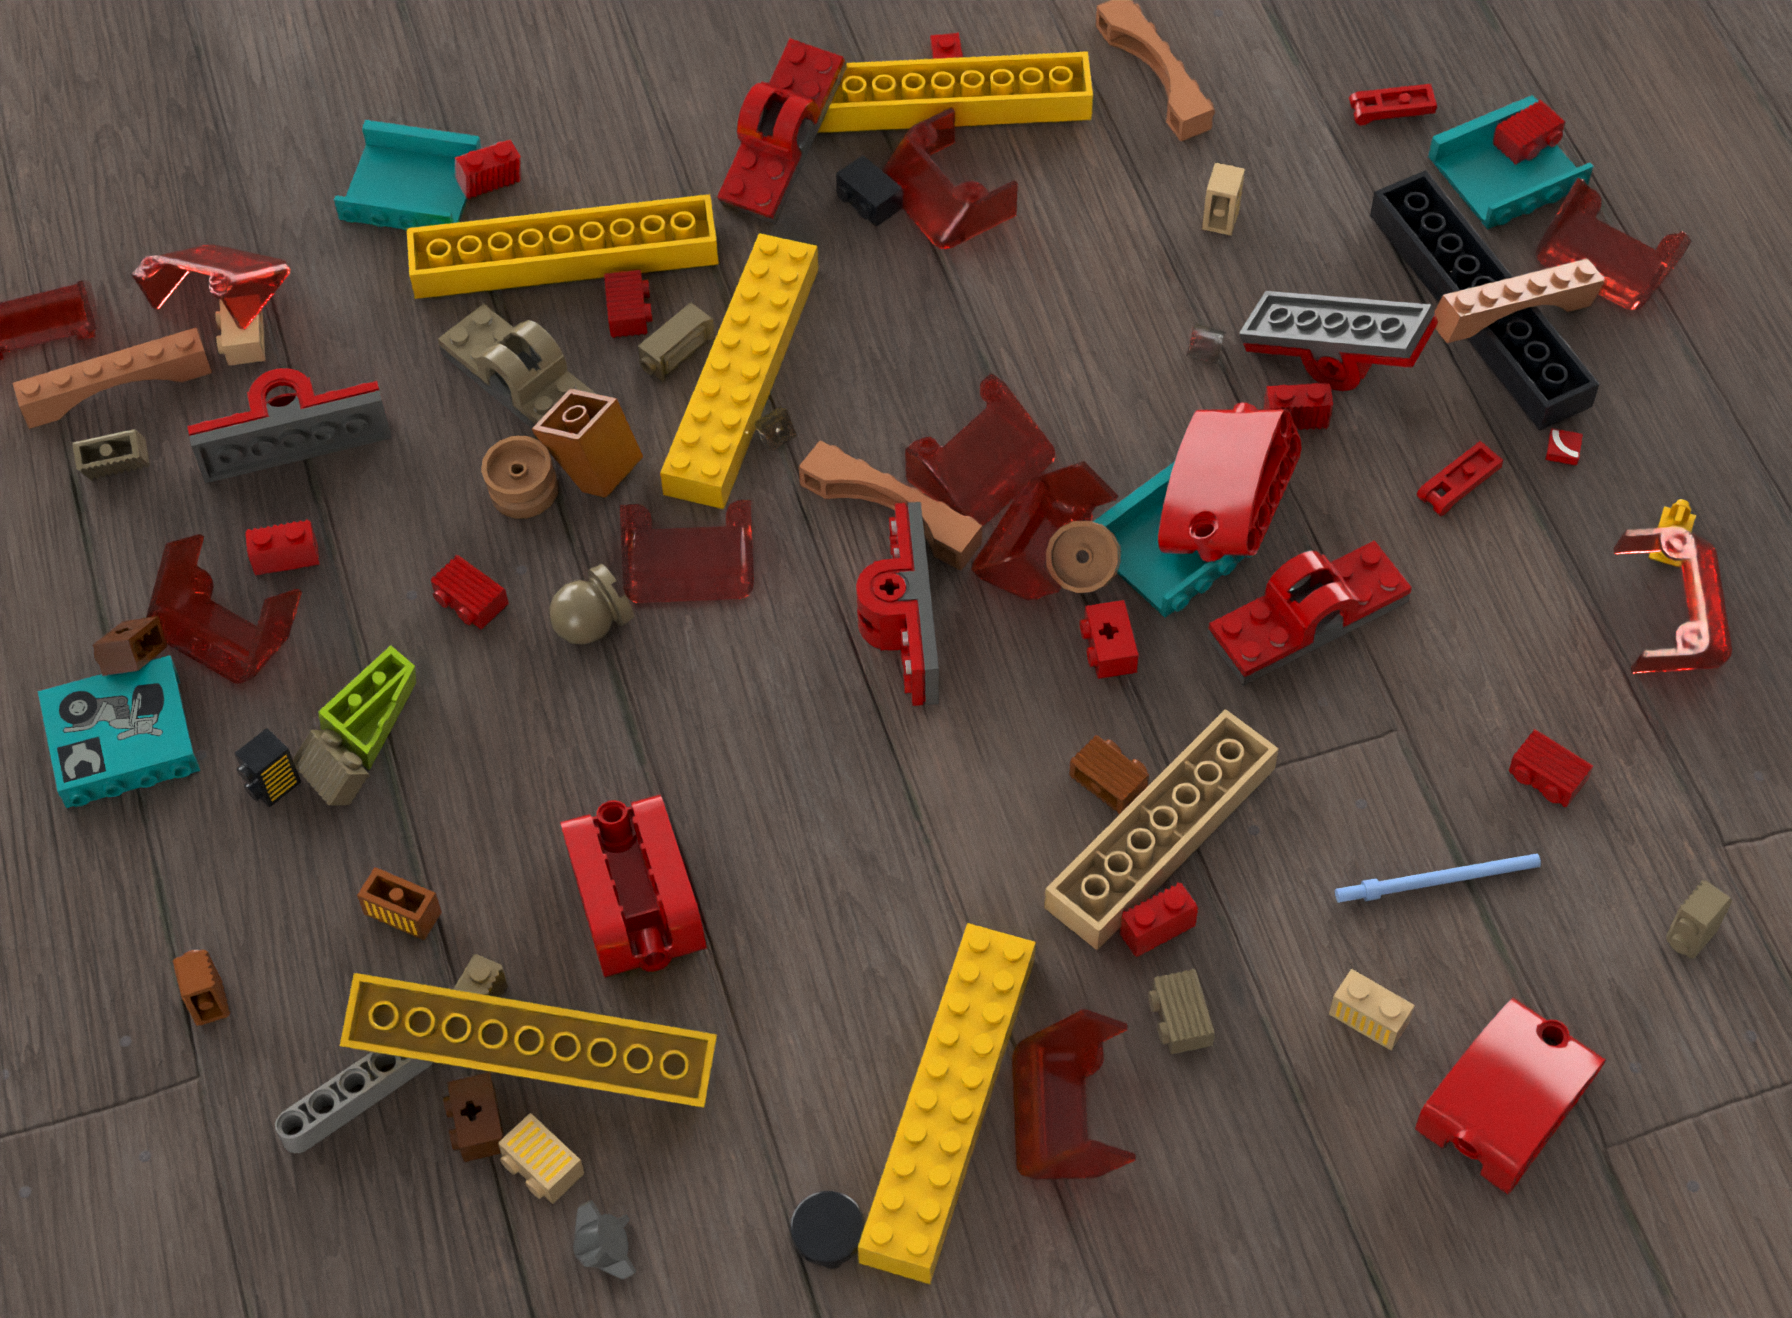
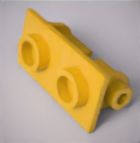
M1679 499L1676 503L1672 504L1671 508L1664 506L1648 557L1649 559L1681 568L1696 515L1690 514L1691 508L1688 501Z

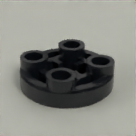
M836 1191L817 1192L805 1198L795 1209L790 1226L792 1242L799 1254L809 1262L825 1266L829 1269H836L858 1252V1245L865 1227V1219L858 1204L849 1196Z

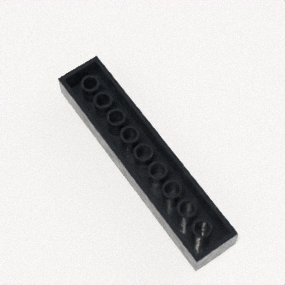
M1426 170L1374 192L1370 217L1438 303L1444 294L1512 278V275ZM1537 306L1513 312L1485 327L1474 336L1467 338L1539 431L1593 407L1599 388L1598 381Z

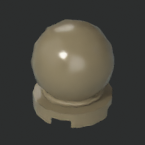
M603 564L588 570L589 581L575 580L566 583L552 598L549 606L550 623L557 635L569 643L586 645L599 641L609 632L613 621L619 626H624L634 618L626 595L619 598L611 585L617 580Z

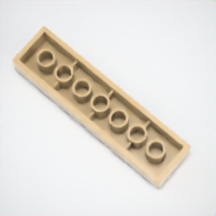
M1225 709L1045 889L1044 908L1098 950L1121 927L1123 911L1128 912L1129 908L1134 909L1135 904L1140 905L1141 901L1145 902L1272 773L1276 766L1279 748Z

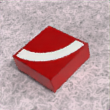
M1551 428L1545 460L1577 466L1583 434Z

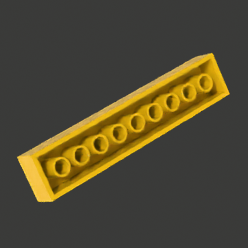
M1088 52L846 63L847 69L817 133L1091 120L1093 92Z
M710 194L407 228L409 276L415 299L603 278L604 273L641 270V273L719 264Z
M758 234L661 469L660 476L663 495L720 509L725 508L819 270L817 246Z
M967 923L858 1245L860 1264L931 1284L1035 961V941Z
M354 973L340 1046L704 1108L717 1034Z

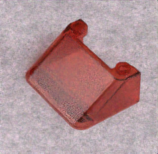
M1578 177L1541 239L1536 250L1537 258L1541 264L1548 268L1588 259L1605 279L1598 295L1627 310H1638L1648 302L1680 261L1692 240L1687 233L1680 231L1679 234L1674 233L1665 236L1655 250L1596 219L1602 207L1600 195Z
M207 244L161 255L148 256L141 261L140 265L132 273V277L151 307L159 309L189 272L210 276L209 290L213 297L222 300L237 327L245 330L288 277L290 267L283 259L215 244Z
M992 373L980 384V396L986 402L987 408L942 447L934 438L924 437L914 441L905 449L907 481L933 500L947 504L952 510L963 516L974 518L982 526L999 513L1051 465L1055 459V448L1008 386Z
M753 499L737 500L731 503L726 511V526L652 529V516L645 506L640 504L620 505L623 589L625 595L631 601L649 603L742 599L752 592L754 588Z

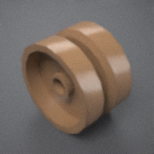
M511 436L502 439L489 448L482 460L481 472L493 506L503 515L514 519H524L539 515L553 504L558 495L559 482L548 449L537 439L528 436Z
M1073 521L1060 527L1050 538L1046 550V565L1053 580L1062 588L1075 593L1094 592L1107 586L1117 575L1121 564V547L1115 535L1104 525L1093 521ZM1081 550L1089 554V559L1086 563H1080L1077 560V554Z

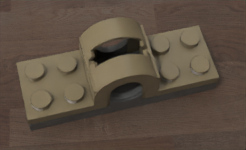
M482 304L438 338L441 354L530 428H533L570 388L596 394L567 370L565 357L556 341L543 327L534 321L526 320L513 327L487 305Z

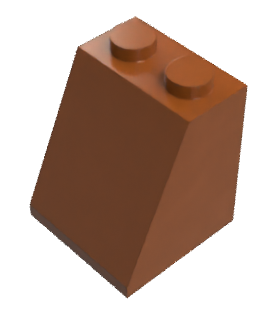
M570 388L532 428L534 435L584 493L606 498L643 458V454L617 398Z

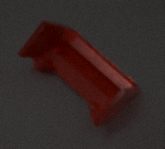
M952 107L912 126L882 170L903 188V208L929 240L941 249L953 248L1017 216L1018 183L1015 180L991 192H988L982 184L975 181L964 182L955 187L930 158V155L955 144V110Z
M81 280L77 281V284L0 302V360L4 359L3 353L59 339L77 336L78 341L96 337L95 331L100 330L101 327L90 281Z
M1085 461L1031 479L1021 488L973 562L971 571L980 580L1025 600H1037L1043 596L1059 592L1062 587L1044 570L1047 566L1046 550L1050 538L1060 527L1073 521H1091L1093 518L1092 512L1097 506L1116 501L1118 495Z
M1681 527L1625 530L1613 548L1614 554L1662 552L1671 560L1681 561L1690 622L1682 624L1675 632V649L1643 651L1631 666V673L1713 669L1723 666L1731 657L1732 645L1715 547L1709 541Z
M197 534L166 543L146 618L159 617L166 643L172 648L233 683L241 684L252 680L289 638L302 591L294 589L266 598L256 626L211 600L214 588L213 580L206 570L197 566L205 536Z
M1082 1009L1021 1040L1017 1044L1012 1057L1016 1167L1022 1176L1032 1179L1098 1178L1136 1161L1135 1153L1107 1145L1100 1141H1088L1085 1078L1095 1074L1102 1066L1104 1061L1103 1042L1127 1031V1023Z

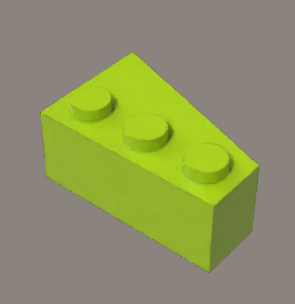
M390 645L318 711L321 729H330L337 732L342 737L341 743L348 751L358 755L362 760V765L368 770L372 767L416 685L415 665Z

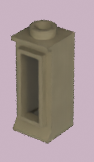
M690 302L638 345L641 368L647 374H653L663 382L666 373H670L706 343L707 340L715 338L713 318Z

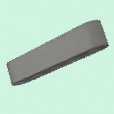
M370 1052L287 1108L277 1117L275 1129L284 1148L292 1153H302L430 1067L434 1062ZM388 1064L395 1065L394 1068L388 1072L380 1071L384 1066ZM364 1085L361 1091L350 1093L354 1086ZM334 1106L330 1112L319 1114L323 1107ZM302 1127L299 1133L288 1135L292 1128Z

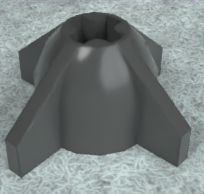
M592 1200L581 1204L577 1210L573 1251L576 1258L585 1267L599 1268L621 1279L634 1275L636 1269L627 1257L629 1243L624 1227L630 1220L628 1215L626 1214L619 1218L611 1214L601 1215Z

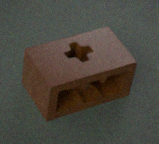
M158 616L122 621L93 644L94 658L100 666L102 676L139 671L168 647Z
M488 1072L447 1082L449 1095L443 1097L447 1118H454L455 1128L449 1130L453 1151L460 1150L464 1162L501 1154L498 1142L504 1138V1132L491 1073ZM476 1115V1120L471 1121V1116Z

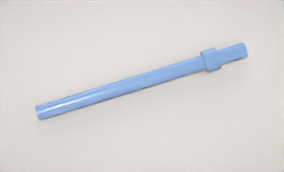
M1531 854L1378 881L1374 878L1361 881V885L1335 889V896L1338 903L1362 898L1365 901L1377 900L1381 898V895L1538 868L1541 866V861L1538 854Z

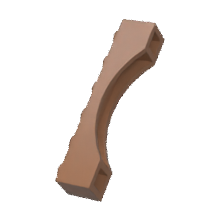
M1110 0L1097 5L1096 27L1108 44L1137 56L1147 63L1159 76L1168 96L1166 122L1178 139L1184 141L1211 130L1213 116L1215 115L1212 102L1204 97L1197 82L1192 80L1186 73L1183 63L1180 60H1176L1171 53L1168 43L1161 40L1154 25L1143 16L1140 6L1137 3L1134 4L1132 0Z
M1588 259L1444 294L1435 310L1438 325L1435 329L1446 343L1470 338L1500 318L1528 307L1555 305L1563 308L1566 312L1586 308L1592 305L1605 279Z
M196 327L14 382L13 387L20 410L28 428L31 429L60 420L82 400L116 385L143 380L185 382L211 374L212 371Z
M820 440L799 465L800 485L825 499H863L879 503L895 510V504L905 503V506H908L910 502H921L924 537L931 548L933 556L960 571L982 544V525L974 518L963 516L952 510L947 504L937 502L925 496L919 489L910 488L902 484L888 473L883 474L870 467L864 460L855 459L845 454L837 446H830Z

